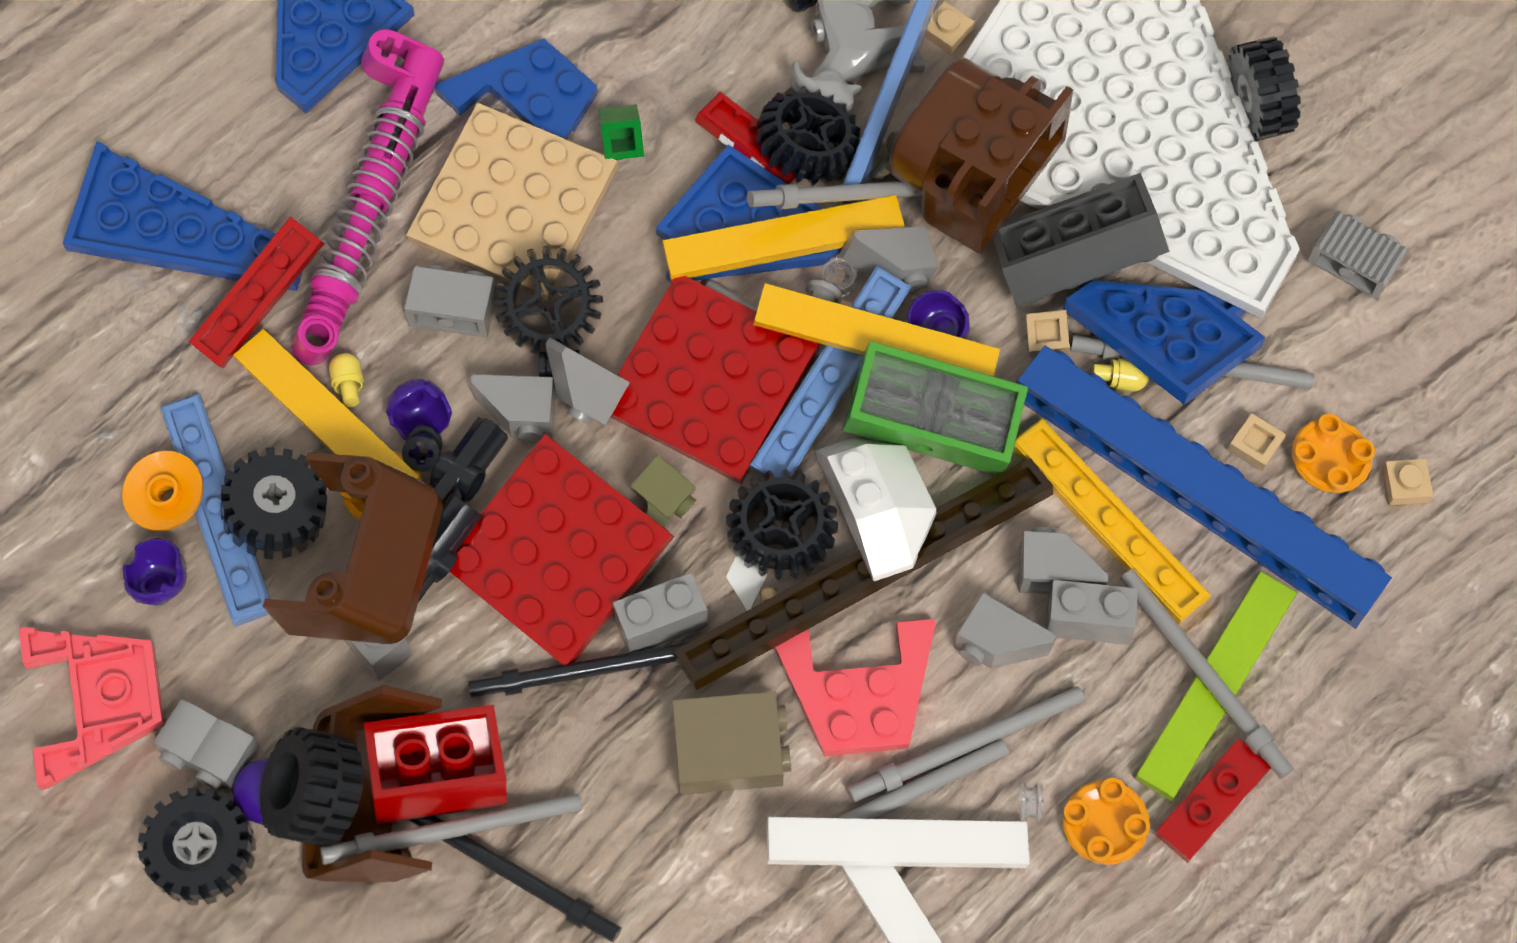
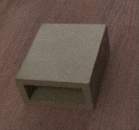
M776 691L673 700L680 795L783 786L784 772H791V758L789 746H781L780 731L787 730L785 705H777Z

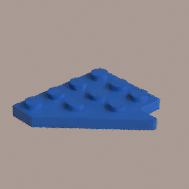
M278 0L276 85L278 91L306 114L361 64L363 52L371 36L375 32L385 29L397 32L415 16L413 6L405 0Z
M727 145L656 226V235L663 240L824 208L816 203L798 204L797 208L778 209L777 206L749 207L747 203V193L749 191L776 189L777 185H786V183L730 145ZM842 248L690 279L702 280L829 265ZM668 270L666 272V280L672 283Z
M1092 280L1066 298L1063 308L1069 315L1183 405L1258 351L1265 339V336L1240 318L1247 311L1204 290Z

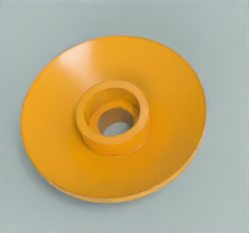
M159 451L149 454L139 460L126 476L122 489L124 508L128 516L136 524L147 530L168 531L177 528L195 514L202 501L204 491L202 474L197 465L181 453ZM168 490H174L171 498L163 501L164 493Z

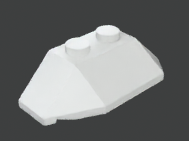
M851 438L815 450L816 457L873 582L912 569L936 516V507L907 447L898 444Z

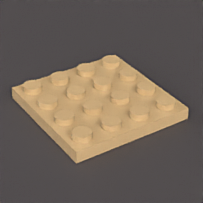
M477 102L406 236L412 243L508 284L511 280L502 274V270L507 268L516 274L519 268L514 264L513 258L518 256L524 265L530 263L531 261L527 256V250L529 249L535 251L538 260L543 259L542 250L544 246L550 247L552 259L557 258L560 248H565L567 251L565 262L569 263L619 168L618 161L612 158L605 160V155ZM544 269L549 284L557 287L564 272L557 269ZM531 274L522 282L519 289L534 295L536 287L534 277ZM542 282L543 299L550 301L552 297L551 291H547Z

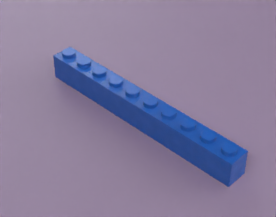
M1045 345L1017 380V384L1028 387L1025 406L1353 628L1357 629L1392 579L1390 575L1385 573L1384 568L1378 562L1370 558L1361 557L1352 551L1342 538L1333 534L1328 535L1316 527L1309 516L1300 511H1292L1280 503L1278 497L1273 492L1263 487L1258 488L1246 480L1236 467L1222 464L1210 456L1208 450L1203 445L1195 441L1189 442L1177 434L1173 426L1167 421L1160 418L1155 419L1144 412L1140 405L1131 397L1120 396L1108 388L1106 382L1101 377L1093 373H1086L1074 365L1072 359L1065 353L1053 351Z

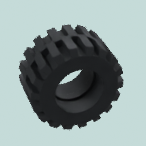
M295 727L293 730H288L283 738H280L275 744L262 776L259 807L262 823L265 828H268V833L278 838L319 846H329L335 840L338 841L343 836L345 829L348 830L362 795L364 767L362 766V755L358 751V745L351 741L350 738L307 728Z

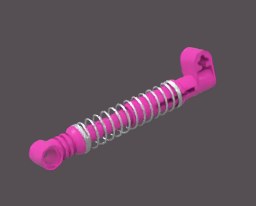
M385 29L375 32L369 39L362 55L361 64L365 73L372 79L392 87L387 102L381 104L377 114H375L373 125L376 130L368 133L371 143L363 146V152L366 156L358 159V165L361 168L352 173L356 181L347 186L350 196L342 199L343 205L348 210L337 212V217L343 223L333 224L331 227L337 236H331L326 239L327 244L333 250L321 252L322 258L327 263L316 265V271L311 276V297L308 300V305L304 310L291 344L294 356L306 365H320L327 360L338 341L347 310L350 305L358 301L362 293L360 284L367 280L365 270L372 266L371 257L378 250L376 243H379L383 238L381 230L388 226L386 217L393 213V206L391 204L398 200L397 191L403 187L402 178L408 174L407 165L413 161L412 152L418 148L417 139L423 135L426 123L424 114L444 65L445 59L437 50L392 30ZM397 56L404 59L401 68L394 65ZM405 101L411 103L408 111L402 109ZM399 116L405 118L403 124L397 122ZM395 125L401 127V129H400V130L396 129V128H395ZM390 138L396 140L393 149L387 148ZM346 200H352L355 204L354 209L346 203ZM340 214H351L349 221L343 219ZM375 218H384V225L379 228L374 222ZM335 227H346L344 234L339 233ZM378 231L379 238L374 241L369 236V233ZM330 240L341 241L339 247L337 248L332 245ZM373 244L374 251L368 254L364 250V246ZM325 253L335 254L333 261L329 260ZM360 258H368L369 263L366 267L359 263ZM319 267H328L330 269H319ZM355 271H362L364 273L360 281L353 276ZM314 334L319 336L324 345L320 347L311 345L307 341L306 335Z

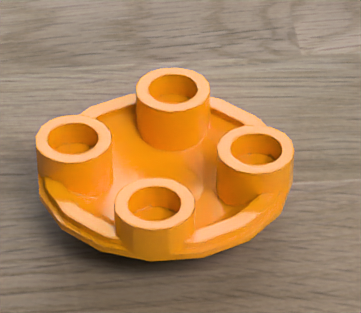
M1329 413L1322 415L1318 420L1310 421L1302 427L1292 443V459L1297 472L1308 484L1321 491L1331 493L1351 491L1362 484L1372 468V458L1375 455V448L1371 441L1367 440L1354 426L1342 421L1335 414Z
M1117 778L1097 780L1083 785L1070 797L1063 812V830L1069 845L1081 857L1096 864L1115 865L1131 859L1142 849L1150 831L1149 814L1143 800Z

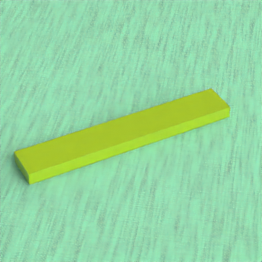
M1260 572L1207 659L1235 696L1297 595L1296 591L1263 572ZM1198 676L1135 777L1136 781L1171 802L1226 713Z

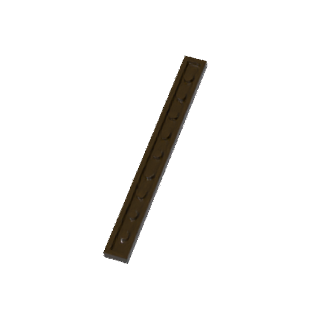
M1028 458L937 507L936 516L912 569L873 582L858 550L674 650L675 660L695 690H698L1052 496L1053 484L1033 460Z

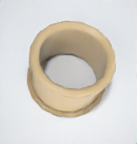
M772 587L762 589L759 592L761 595L760 603L777 595L778 590Z

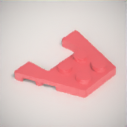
M935 619L897 622L896 631L900 664L816 672L813 670L809 630L773 648L784 667L789 683H791L798 697L801 709L823 756L909 749L934 634Z
M29 627L19 628L22 661L27 669L69 662L77 739L33 749L36 783L41 790L60 783L165 725L155 647L151 640L105 635L91 637L72 635L67 631L53 633L37 631L35 628Z

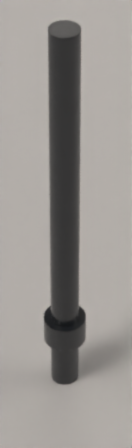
M687 643L519 672L518 668L503 670L500 676L468 681L470 695L473 698L505 692V696L522 693L524 688L676 662L674 650Z
M436 816L408 820L418 827L444 822ZM468 835L442 840L566 915L565 920L582 929L585 926L612 943L618 938L622 927L595 912L594 905L580 897L576 900Z

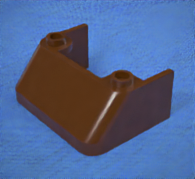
M308 452L306 461L330 491L347 492L354 498L366 499L346 573L327 572L315 578L308 588L305 602L264 599L262 607L288 635L380 644L397 643L408 635L413 624L443 511V501L431 485L374 458Z
M381 685L328 707L319 713L313 730L350 738L351 741L358 745V751L362 755V766L364 767L363 789L357 812L348 830L345 829L343 836L338 841L335 840L332 845L353 841L355 835L373 832V835L377 836L392 832V822L377 824L364 723L423 715L441 708L442 699ZM303 842L302 871L308 879L334 882H396L432 870V861L412 858L408 847L387 852L369 850L323 865L320 847L325 845L319 846Z

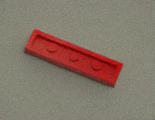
M290 216L189 340V343L217 366L224 368L232 359L233 354L241 348L325 243Z

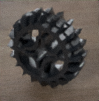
M805 85L798 92L789 87L784 94L777 92L772 100L768 101L763 107L761 116L756 124V144L761 146V157L770 158V168L778 166L783 168L782 178L792 173L795 175L797 184L803 179H807L812 187L819 180L828 185L833 178L840 179L849 170L860 143L861 128L855 125L856 115L846 114L847 104L838 105L834 102V95L829 98L822 96L820 89L815 93H810ZM787 122L790 128L784 130L782 124ZM833 142L834 149L830 150L827 144Z
M544 246L542 250L543 259L538 260L533 249L527 250V256L531 262L524 265L523 261L516 256L513 258V262L519 268L518 272L514 274L507 268L502 270V274L511 280L509 285L496 283L495 286L496 290L506 293V298L494 299V305L507 308L506 312L496 316L497 321L501 323L511 320L512 324L504 330L505 335L509 337L519 331L521 334L515 344L520 348L526 344L528 339H531L530 352L533 354L538 353L541 343H546L549 337L568 348L570 346L566 340L573 337L574 341L581 346L584 344V340L578 334L579 330L583 328L590 334H593L595 328L586 322L587 318L601 319L602 316L601 312L590 309L591 304L603 303V296L590 295V291L601 286L600 281L597 279L586 282L585 278L593 272L592 267L588 265L578 271L576 268L581 262V257L577 254L572 257L569 263H566L567 251L565 248H560L557 258L552 259L550 247ZM544 269L561 270L572 276L578 284L571 287H553L549 284ZM532 274L536 287L535 293L532 298L516 306L518 289L522 282ZM542 282L547 291H551L552 296L555 293L560 296L559 300L554 302L556 320L553 319L550 311L546 312L545 306L542 309L536 306L538 302L543 300ZM582 296L579 315L565 329L561 316L562 308L565 304L574 301V298ZM527 315H544L552 327L553 334H541L532 331L521 322L520 318Z
M786 468L782 471L781 478H775L772 471L768 470L765 473V482H762L753 475L750 479L751 489L740 486L738 489L739 499H732L729 503V509L733 513L726 516V525L731 528L727 531V539L729 542L736 543L733 546V553L736 557L746 555L744 565L747 569L759 563L758 574L761 577L768 572L769 568L775 569L774 575L777 580L782 578L783 570H789L790 575L796 579L799 576V566H802L811 573L814 570L813 559L824 562L827 558L825 549H832L835 545V538L832 535L838 532V523L832 519L837 516V509L835 506L828 505L831 497L828 491L818 493L820 483L817 480L805 485V474L803 472L799 473L794 480L789 479L790 474ZM779 499H787V500H792V501H795V502H794V503H784V502H781ZM762 505L765 519L758 523V529L751 532L748 527V521L753 512ZM813 516L816 529L812 536L805 543H802L799 529L805 525L806 519ZM775 519L777 521L783 520V525L785 521L789 522V529L787 527L781 528V523L779 527H776ZM773 544L781 545L786 550L773 549L768 546Z

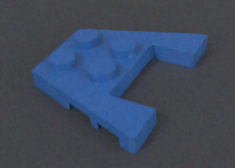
M545 39L456 75L435 86L436 95L459 116L486 93L490 92L523 122L566 140L572 131H576L598 94L597 85Z

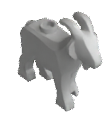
M818 0L816 19L812 20V30L815 41L823 42L827 56L812 77L806 76L801 69L800 60H795L792 65L791 88L798 92L805 85L810 93H815L820 89L822 96L829 98L834 95V102L836 104H847V112H849L854 106L853 96L860 92L862 88L861 85H850L845 82L862 75L889 69L897 49L896 47L906 26L875 28V21L871 11L873 6L882 1L905 4L910 3V0ZM918 50L910 71L924 72L925 62Z

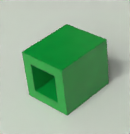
M637 104L598 109L605 160L611 158L621 160L644 157L641 122Z

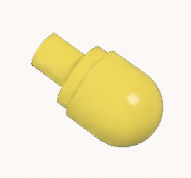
M340 353L333 357L329 364L331 386L337 394L342 395L343 404L346 407H354L359 404L358 392L362 389L364 382L361 364L354 355Z
M1125 358L1112 359L1110 365L1093 364L1091 373L1098 375L1104 381H1108L1109 388L1119 391H1139L1146 386L1149 380L1147 375Z

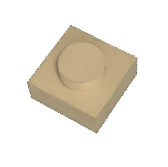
M944 1L932 14L924 37L951 55L974 30L975 21Z
M1066 310L1026 314L1030 357H1036L1045 345L1053 351H1061L1065 354L1070 353Z
M1251 413L1231 441L1227 450L1263 472L1287 434Z
M1427 459L1385 462L1382 470L1389 505L1430 503L1434 495Z

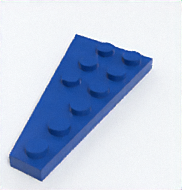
M96 141L63 245L66 251L238 281L276 234L265 228L259 229L244 221L242 216L230 210L227 212L213 205L211 200L161 174L156 175L140 167L138 162L127 156L123 158L111 152L104 144ZM303 271L288 290H298Z

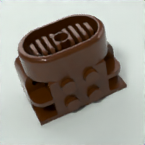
M960 58L944 70L906 120L894 143L889 160V170L892 176L922 193V216L929 225L981 254L1066 140L1074 89L1066 86L1059 97L1054 100L1040 92L1041 80L1035 76H1031L1025 83L1015 78L1001 79L998 75L967 58Z

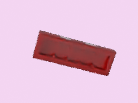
M721 91L698 112L695 122L726 146L730 145L786 184H794L796 182L795 175L792 173L782 178L783 168L780 166L770 168V158L761 157V146L756 144V124L758 120Z
M1237 739L1156 830L1154 835L1184 861L1189 863L1268 773L1271 767L1258 754L1255 755L1240 739Z

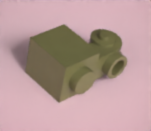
M658 454L630 486L631 490L647 503L648 510L646 514L664 529H666L664 526L674 515L681 519L697 501L691 496L695 492L696 486Z

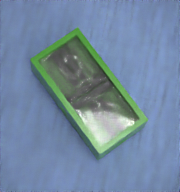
M870 341L861 357L842 431L879 442L904 445L913 452L998 475L1010 464L1028 387Z

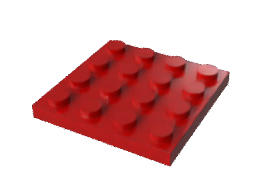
M686 276L674 278L617 374L630 383L610 418L742 485L750 471L751 462L778 422L818 352L819 343L755 326L753 324L756 311Z
M544 434L483 510L479 522L456 551L458 554L457 560L450 573L557 661L565 665L577 660L613 615L612 602L629 595L674 536L549 436Z

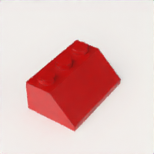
M494 704L364 723L377 824L507 805L506 775Z

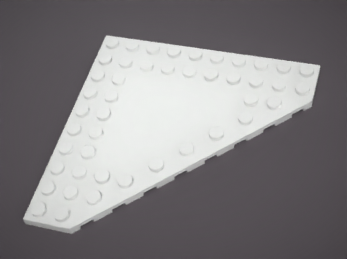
M1000 0L963 58L975 62L998 75L1001 79L1015 78L1025 83L1031 76H1035L1041 80L1040 92L1054 100L1059 97L1066 86L1074 89L1066 140L1021 201L1039 210L1141 173L1158 214L1170 251L1146 263L1262 319L1296 260L1300 249L1295 236H1291L1285 221L1286 213L1276 188L1273 189L1267 175L1268 167L1258 142L1254 141L1249 129L1248 116L1240 96L1236 95L1231 83V73L1222 50L1219 51L1213 37L1214 30L1205 7L1201 6L1199 0Z

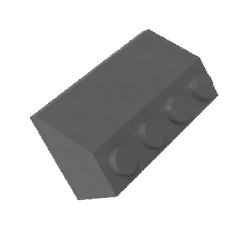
M1141 173L1006 221L993 237L1001 268L1016 307L1025 303L1037 302L1045 296L1064 289H1074L1084 282L1101 276L1113 275L1120 269L1140 262L1152 261L1159 255L1170 252L1158 214Z

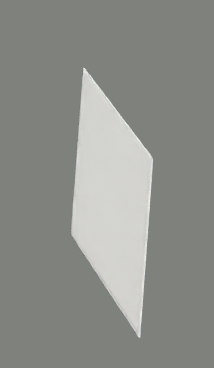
M746 555L735 557L726 578L748 611L751 609L767 577V573L762 577L758 574L759 563L747 569L744 565Z

